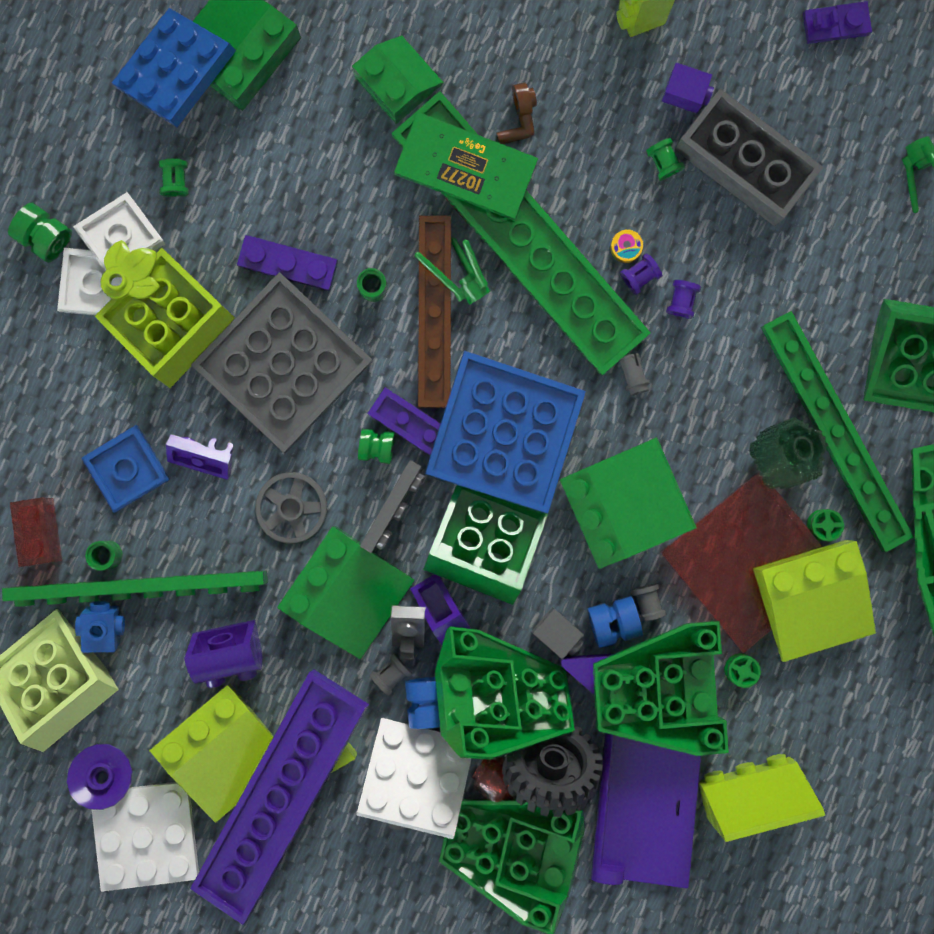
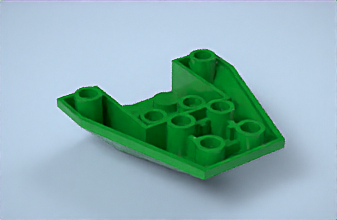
M720 621L685 623L593 663L597 731L695 756L729 753L727 721L718 717L714 655L722 654Z
M449 627L446 630L435 670L441 736L460 758L493 759L575 731L567 674L563 667L477 629Z
M462 799L454 838L444 837L439 862L522 925L546 934H555L571 892L585 832L583 809L579 811L576 808L575 813L572 815H567L564 810L561 817H554L553 810L549 811L548 816L540 815L541 808L539 807L534 812L527 810V801L521 806L516 802V799Z

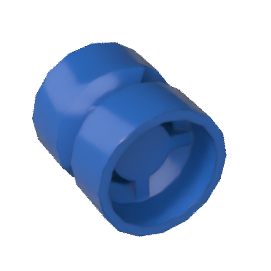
M632 596L613 601L611 607L604 603L587 608L594 638L599 649L616 644L618 638L629 641L643 637L639 614ZM615 620L616 625H609V623Z
M435 677L415 678L405 681L406 700L412 702V706L407 709L409 728L428 729L440 727Z

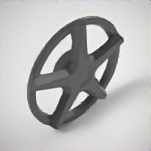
M296 472L281 473L269 479L260 489L255 503L256 518L261 529L270 538L286 544L301 543L312 538L323 526L327 515L326 497L318 483L309 476ZM295 478L291 490L286 496L270 488L278 480ZM304 481L316 490L320 502H308L301 499ZM263 496H266L277 505V512L266 522L263 521L261 515ZM321 512L316 526L306 534L302 515ZM284 521H289L297 538L278 536L271 529Z

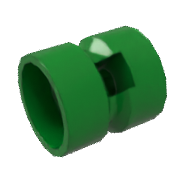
M32 202L23 206L13 217L9 225L8 235L24 247L31 246V252L49 263L57 259L67 246L72 236V230L56 218L50 219V214Z

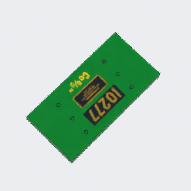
M417 112L394 174L515 221L538 158Z

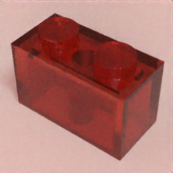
M41 497L10 502L18 566L25 567L62 561L54 499Z

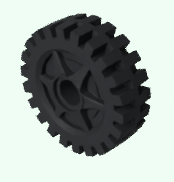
M575 726V731L504 755L502 767L503 781L505 786L509 785L508 792L511 796L517 794L516 802L522 806L527 801V810L534 812L537 807L541 808L540 815L548 816L549 811L553 810L554 817H561L564 810L567 815H572L575 813L576 808L581 811L587 803L591 802L602 774V756L598 754L599 748L597 744H591L592 738L587 733L581 737V728Z

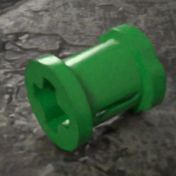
M671 138L662 140L646 150L648 157H652L659 171L657 177L660 181L679 173L685 168L684 163L679 162L672 148L673 142Z
M174 158L160 160L159 168L162 169V187L159 189V194L166 197L187 196L189 189L185 187V169L188 168V162ZM173 173H175V183H172Z

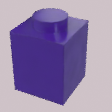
M676 62L661 102L697 114L701 106H707L714 90V87L709 86L712 74Z

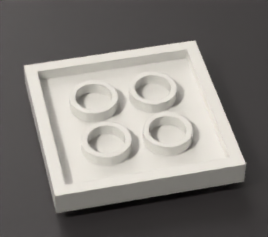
M381 718L357 816L453 839L471 758H460L441 736V732L429 729L409 728V724Z
M176 782L131 787L125 797L115 806L104 810H92L101 892L196 879L199 867L191 798Z

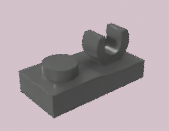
M392 606V646H401V660L414 661V647L424 648L425 607Z

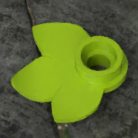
M123 240L114 243L104 257L106 271L103 273L100 281L104 293L113 299H121L128 295L144 299L154 294L160 286L149 275L156 263V252L147 248L134 249L130 252ZM114 278H122L120 285H111Z

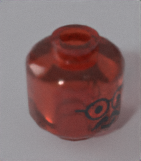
M501 756L493 759H483L471 776L475 780L474 789L485 798L497 803L505 798H514L508 792L509 785L505 786L503 781L502 767L504 758Z

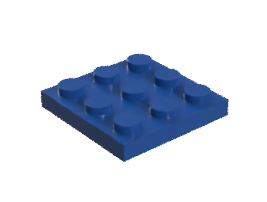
M169 8L126 65L120 70L112 84L158 116L178 127L236 50L227 41Z

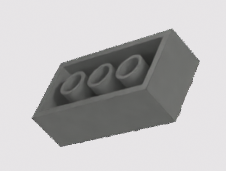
M721 88L683 135L675 148V151L773 226L779 224L786 217L823 169V166Z

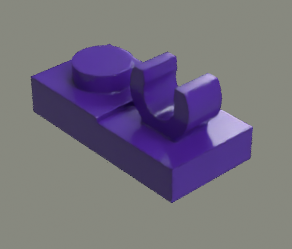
M868 1L809 9L803 12L807 44L869 36L872 33Z
M170 434L166 443L167 462L228 480L232 471L233 444L228 443L224 451L216 450L217 439L212 438L208 443V447L192 438L178 437Z

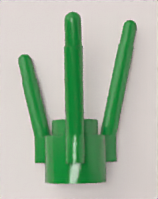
M929 136L920 138L906 146L905 150L908 156L902 158L906 168L913 213H918L919 211L913 166H917L918 170L925 169L931 165L934 168V145Z
M455 237L451 239V243L468 274L458 281L461 285L460 288L420 252L415 253V257L454 293L459 302L466 299L470 305L490 292L487 286L488 282L482 275L468 240L463 241L466 251L465 255Z

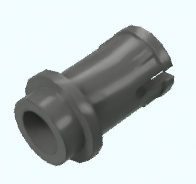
M639 353L624 356L619 360L628 385L625 387V390L629 391L631 396L649 391L648 384H650V380H646Z

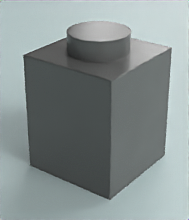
M553 607L532 629V633L561 659L566 655L572 657L583 644L580 639L584 634Z

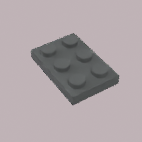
M411 460L408 462L362 541L361 548L370 553L375 552L377 548L380 550L385 548L393 532L388 530L393 520L400 521L409 504L404 502L410 491L416 494L425 479V476L421 474L423 468Z

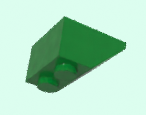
M402 35L375 45L352 65L356 80L395 124L399 123L444 84Z

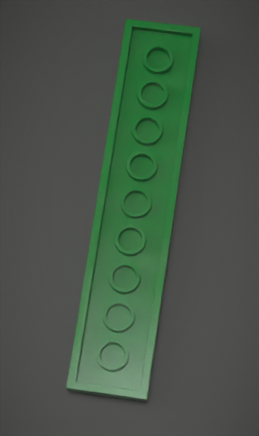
M439 91L394 130L392 137L403 148L417 112L474 134L477 133ZM527 190L515 221L442 193L601 376L651 333Z

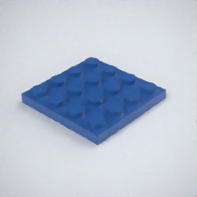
M464 351L424 474L548 514L586 391Z

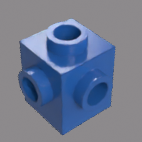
M106 601L90 603V606H86L80 616L76 617L75 621L76 636H81V653L116 651L120 644V635H124L125 617L119 616V606H110V603Z

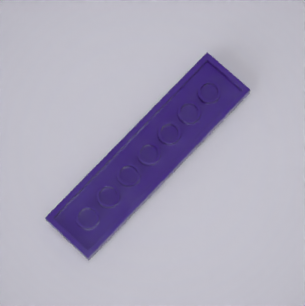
M315 669L309 672L190 888L240 924L244 925L248 921L369 706L368 703Z

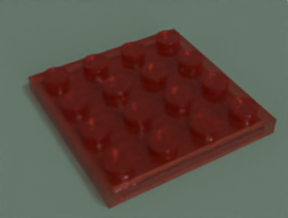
M761 471L754 474L695 523L696 529L680 535L660 551L661 555L715 621H720V627L742 653L772 630L753 568L823 547Z

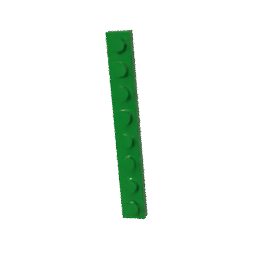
M792 311L760 327L881 551L888 552L914 538Z
M267 570L15 586L2 588L3 601H14L15 607L35 605V599H47V605L67 603V597H79V603L99 601V595H111V600L131 599V593L142 592L144 598L163 597V591L176 590V596L196 595L195 589L208 588V594L228 593L227 587L240 586V592L260 591V585L268 583Z

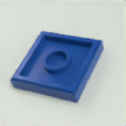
M138 425L133 426L81 458L113 513L120 511L171 480Z

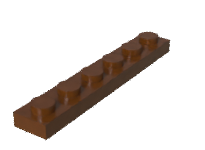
M419 215V252L450 280L451 216ZM419 261L418 408H445L451 392V290Z

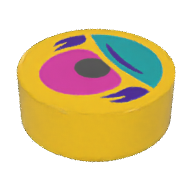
M622 230L613 237L610 250L617 261L630 263L640 256L643 250V241L635 231Z

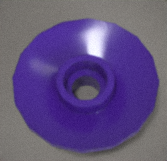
M96 744L85 748L74 758L68 769L67 785L70 795L79 805L90 810H104L115 806L125 797L131 786L133 771L130 760L122 750L109 744ZM106 772L108 779L105 783L100 784L98 776L100 773Z

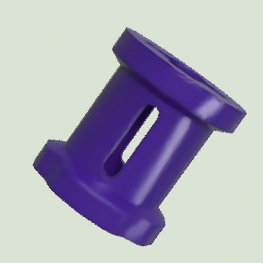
M647 253L642 256V260L628 270L623 269L620 271L621 278L634 295L640 293V288L654 278L658 280L663 276L656 261Z
M673 280L672 286L675 289L671 305L667 307L666 313L687 319L694 318L695 313L692 309L696 293L701 291V286L688 281Z

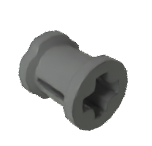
M658 583L630 590L631 595L636 597L640 612V622L658 619L667 615L666 610L662 609L657 593V590L660 588Z
M395 653L390 656L391 660L378 672L373 671L370 674L374 683L387 696L392 694V689L401 680L413 674Z

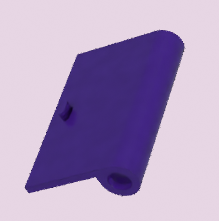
M605 733L591 879L593 881L608 885H620L623 883V880L689 888L701 756Z

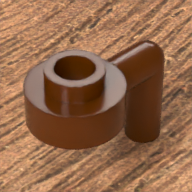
M526 82L512 85L513 101L521 127L496 132L497 140L500 144L528 139L534 135L535 131L531 114L533 111L532 107L537 106V99L534 88H528Z

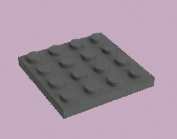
M279 272L191 366L286 454L373 360Z

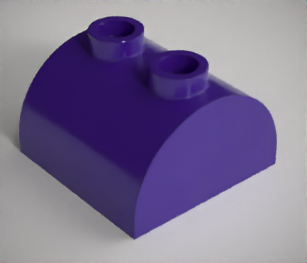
M251 620L193 633L184 657L191 680L195 684L206 682L207 687L213 688L225 683V677L237 675L240 681L254 678L257 675V670L262 669V649L256 621Z

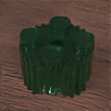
M796 417L761 431L760 435L756 436L757 440L750 443L749 453L752 458L756 459L753 462L757 464L756 470H760L759 475L762 476L764 485L771 489L778 487L780 489H789L822 476L824 467L822 462L825 461L823 455L828 446V443L824 441L826 437L821 435L822 431H818L813 427L809 428L808 423H803V420H798Z

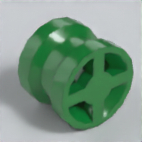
M830 509L815 510L809 515L806 528L810 536L816 540L833 541L841 536L844 530V521L838 512Z
M733 654L725 662L724 672L727 679L738 687H751L760 678V665L747 654Z

